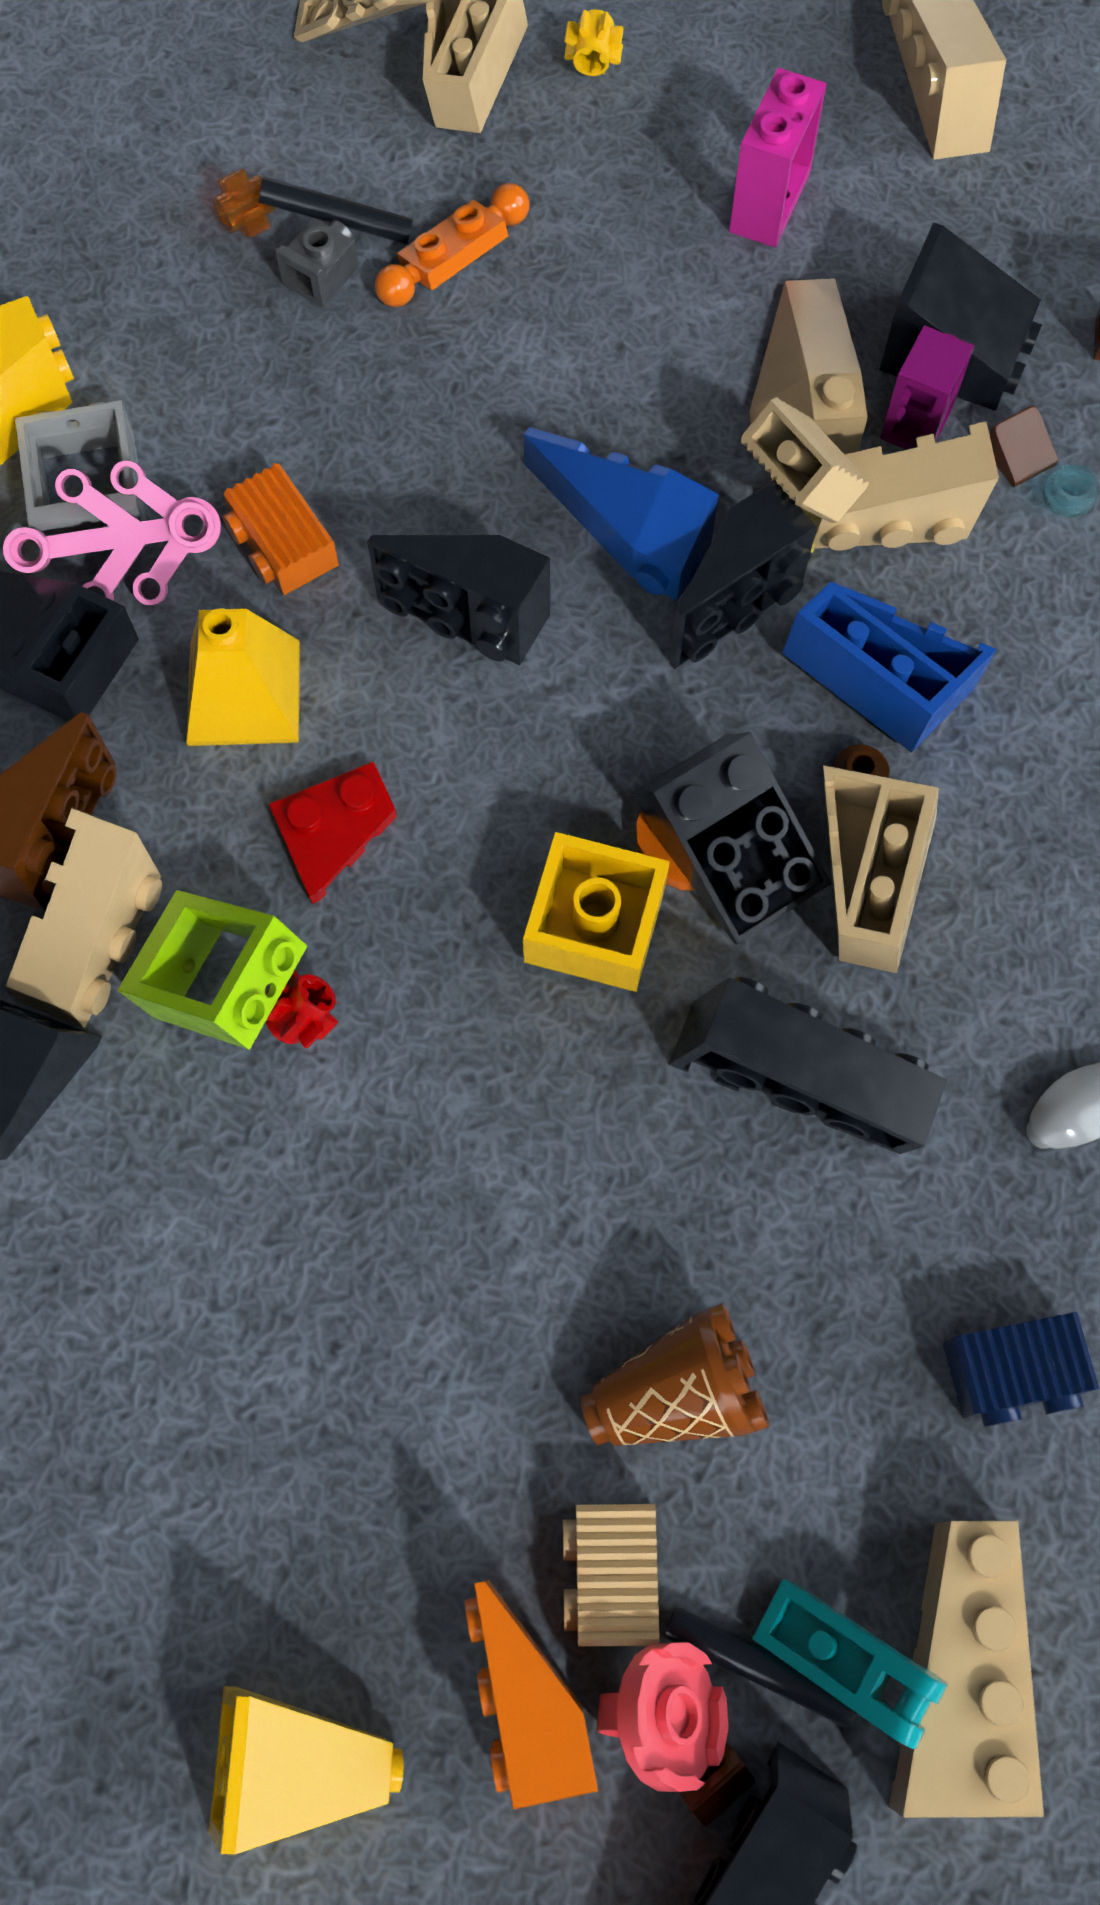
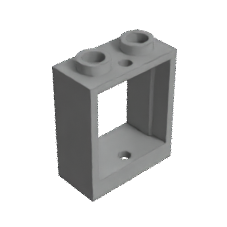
M122 400L107 403L96 402L83 407L54 412L43 411L35 415L15 418L28 527L41 531L45 536L109 527L79 504L69 502L50 504L44 458L118 446L120 462L127 460L138 464L134 433ZM131 467L123 469L121 471L123 487L131 489L138 482V474ZM120 492L105 495L139 521H147L144 501L136 495L129 496Z

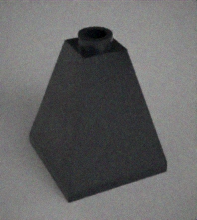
M0 1000V1160L8 1159L96 1050L101 1041V1035Z

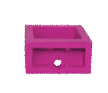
M779 67L777 68L741 142L730 233L776 248L811 172L827 83Z

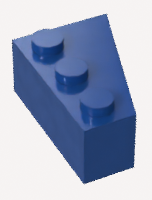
M831 581L797 612L782 654L912 753L974 690L997 649L981 642L978 648L975 649L944 636L947 628L930 622L928 628L895 616L897 608Z

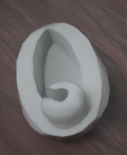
M1100 1062L1066 1073L1055 1081L1038 1099L1031 1111L1030 1121L1026 1126L1027 1138L1035 1147L1040 1149H1070L1100 1138Z

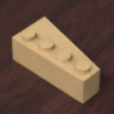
M882 0L884 14L890 17L933 160L990 152L1006 58L974 0Z
M949 1521L935 1523L921 1607L923 1613L917 1648L915 1647L913 1662L930 1670L947 1682L948 1685L939 1703H930L920 1723L926 1730L917 1748L912 1749L899 1742L900 1752L895 1782H892L888 1807L903 1818L1044 1817L1018 1521Z

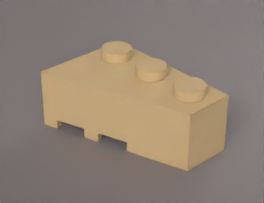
M987 421L969 425L970 435L935 443L934 434L917 437L916 448L883 455L881 446L845 454L869 480L868 488L839 522L830 523L808 511V517L817 526L813 541L815 543L814 548H831L842 551L855 546L883 545L888 548L901 547L908 543L925 542L949 545L962 539H967L999 479Z
M71 808L65 826L76 831L63 865L51 862L45 880L56 883L44 917L31 916L6 988L22 1004L85 1028L91 1015H98L105 1007L111 991V985L108 981L117 963H124L130 957L137 938L135 928L143 912H150L158 902L162 890V881L160 880L161 875L136 832Z

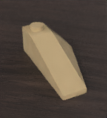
M836 279L785 281L750 407L749 423L750 425L771 399L778 397L781 402L784 401L787 405L790 404L793 409L796 408L799 412L802 411L805 416L808 415L845 455L859 451L868 416L862 373Z

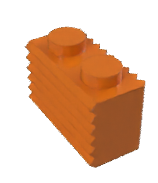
M274 463L270 469L264 468L261 474L255 473L251 479L245 478L242 484L236 483L233 489L227 488L223 493L229 513L222 516L223 521L237 545L247 542L253 553L249 555V559L257 575L265 585L273 581L280 593L285 596L339 566L334 541L279 463Z

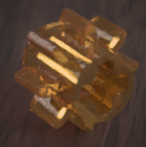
M244 169L237 170L218 180L217 184L222 193L214 196L212 201L220 221L230 234L241 229L245 238L248 236L252 238L271 227L266 215L274 212L276 208L258 203L263 178L258 174L248 178Z

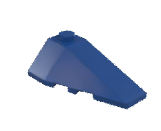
M529 427L524 433V465L624 570L636 579L645 591L653 595L664 594L677 601L693 579L712 543L719 494L671 468L654 464L649 472L629 466L630 463L627 455L612 451L607 459L592 455L582 442Z

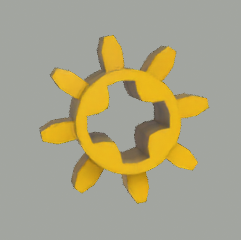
M596 9L583 10L579 23L568 21L564 40L566 42L565 60H573L575 68L584 75L599 76L605 74L609 67V62L614 65H619L621 62L623 26H614V21L608 12Z

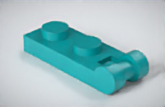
M784 1578L752 1638L884 1733L912 1749L917 1748L926 1730L920 1723L930 1703L938 1704L948 1685L942 1678L913 1662L794 1581ZM891 1677L905 1686L895 1708L881 1699Z

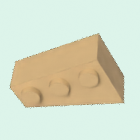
M433 0L426 3L428 30L424 38L423 83L435 127L481 133L528 27L523 0Z
M823 765L824 796L839 961L897 973L936 821L939 788Z

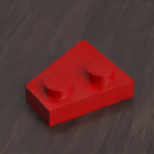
M374 761L269 804L312 904L320 901L327 894L326 888L346 866L350 868L365 852L367 843L373 837L380 836L397 817L394 804Z

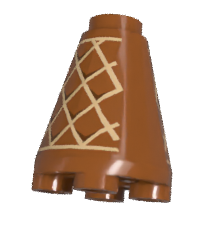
M724 1303L697 1312L595 1383L593 1392L581 1396V1407L587 1428L598 1446L611 1442L614 1446L745 1436L770 1427L769 1419L758 1391H751L748 1378L756 1376L748 1349L743 1339L731 1343V1341L736 1340V1333Z

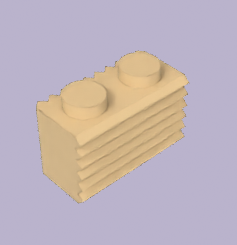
M778 397L768 402L741 437V444L747 447V451L753 453V457L759 460V464L765 467V471L771 473V478L777 480V484L783 487V491L789 494V498L795 501V505L830 523L839 522L868 488L869 480L808 415L805 416L802 411L799 412L796 408L793 409L790 404L787 405L784 401L781 402Z
M576 1505V1519H563V1561H576L577 1589H564V1631H577L578 1647L648 1646L659 1643L656 1505Z

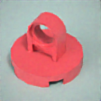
M656 1643L648 1645L634 1655L623 1674L619 1693L599 1695L596 1732L619 1738L626 1761L641 1782L657 1791L682 1792L698 1790L705 1784V1782L699 1779L703 1777L707 1767L719 1766L725 1752L729 1730L726 1694L723 1686H712L709 1673L703 1666L712 1664L706 1653L690 1643Z

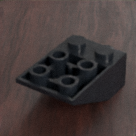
M776 480L771 481L729 509L676 609L669 662L673 669H676L689 659L693 663L704 659L714 650L718 640L732 631L736 634L743 633L759 619L763 610L774 603H777L779 606L787 604L802 590L807 564L812 555L811 548L817 526L799 506L795 505L794 500L789 498V495L783 491V488L777 484Z
M371 535L367 541L377 599L380 600L381 604L388 611L401 617H405L408 614L427 622L429 627L442 637L454 639L457 636L476 645L477 649L491 660L501 662L506 659L520 666L550 616V557L501 535Z
M0 571V689L67 721H70L80 712L90 715L139 640L124 605L76 583Z
M751 732L724 735L632 792L658 841L688 879L691 886L734 944L741 943L832 884Z

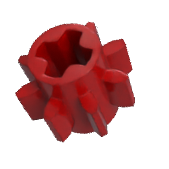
M293 971L266 1020L269 1031L281 1042L286 1044H297L300 1042L304 1048L310 1047L317 1039L322 1040L338 1024L335 1017L329 1014L337 1004L332 988L316 975L305 974L300 976L297 971Z

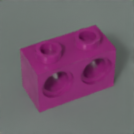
M924 325L898 374L880 439L906 450L917 447V437L934 434L936 443L953 410L974 345L962 341L951 334L942 333Z

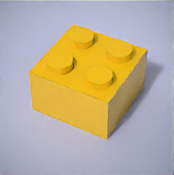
M555 832L523 937L524 963L637 992L666 888L670 861Z

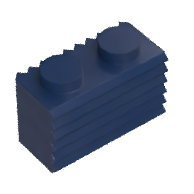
M1077 1312L959 1335L943 1343L956 1397L960 1405L961 1416L964 1419L981 1415L984 1427L1022 1420L1019 1407L1043 1403L1046 1415L1084 1407L1081 1394L1099 1389Z

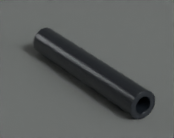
M263 176L258 203L325 222L337 220L350 229L403 244L408 243L412 218Z
M676 1605L664 1632V1638L674 1643H690L706 1653L710 1661L846 1729L850 1728L856 1712L772 1652Z

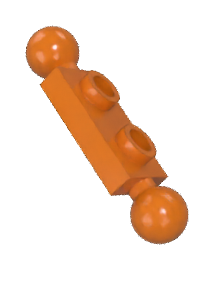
M515 183L502 184L493 192L489 207L486 208L473 199L468 204L459 207L451 216L431 230L419 235L415 241L397 253L400 265H387L376 275L374 287L379 300L390 307L404 306L412 299L415 284L418 282L432 291L508 237L506 226L518 225L528 215L530 201L526 191Z

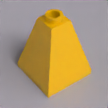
M219 608L199 610L190 642L187 745L299 743L300 641L248 609Z
M223 1685L208 1832L220 1854H238L389 1804L390 1792L399 1793L402 1786L404 1770L402 1748H393L391 1741L367 1731L238 1686Z

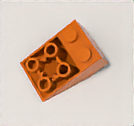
M489 1580L474 1583L476 1597L464 1600L471 1643L484 1641L488 1667L479 1669L477 1681L484 1717L497 1715L501 1739L492 1740V1747H489L497 1793L510 1790L514 1810L597 1792L598 1787L581 1702Z

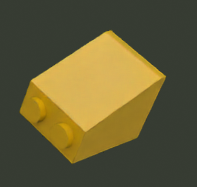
M28 296L0 305V466L19 450L15 418L35 415L43 411L65 410L73 403L65 383L74 380L62 349L54 352L51 351V349L61 346L48 314L37 317Z

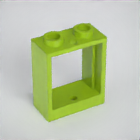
M176 890L117 991L158 1020L250 1050L304 954L307 945L273 915ZM222 931L249 938L211 1005L184 997ZM269 984V992L265 995V988Z

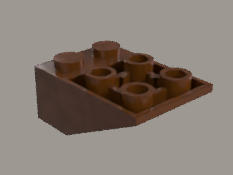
M82 712L77 714L0 774L1 897L46 912L56 883L45 880L51 862L63 865L76 831L65 826L71 808L92 816L100 797H106L114 786L117 774L116 764L89 714Z

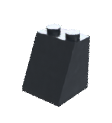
M933 222L897 303L879 370L898 377L924 325L942 333L951 334L962 341L974 345L957 398L996 411L1003 393L1014 395L1026 366V364L1017 361L1020 352L1030 355L1042 327V324L1033 321L1041 299L945 226Z

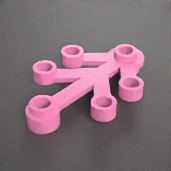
M125 460L118 462L111 470L110 480L113 487L122 494L136 495L164 518L141 522L92 487L91 481L85 473L76 469H66L57 476L55 481V489L59 497L66 502L79 504L109 527L45 536L37 529L22 527L10 532L4 541L3 553L6 561L12 568L24 573H36L43 570L53 558L114 549L93 581L82 585L89 590L95 586L101 588L106 598L113 601L114 590L144 546L150 543L168 541L150 572L137 576L132 587L133 594L140 603L144 605H157V603H161L166 598L168 593L167 583L187 554L201 553L214 546L220 536L221 521L215 508L207 501L196 497H187L178 501L147 479L140 465ZM128 467L133 468L138 474V482L131 489L123 488L119 482L120 472ZM71 476H78L83 483V491L77 497H70L64 489L65 481ZM190 515H198L203 520L204 528L198 536H190L184 529V521ZM27 540L35 541L40 549L38 558L31 562L26 560L21 553L22 545ZM147 578L155 579L160 586L159 595L152 600L145 598L141 593V584Z

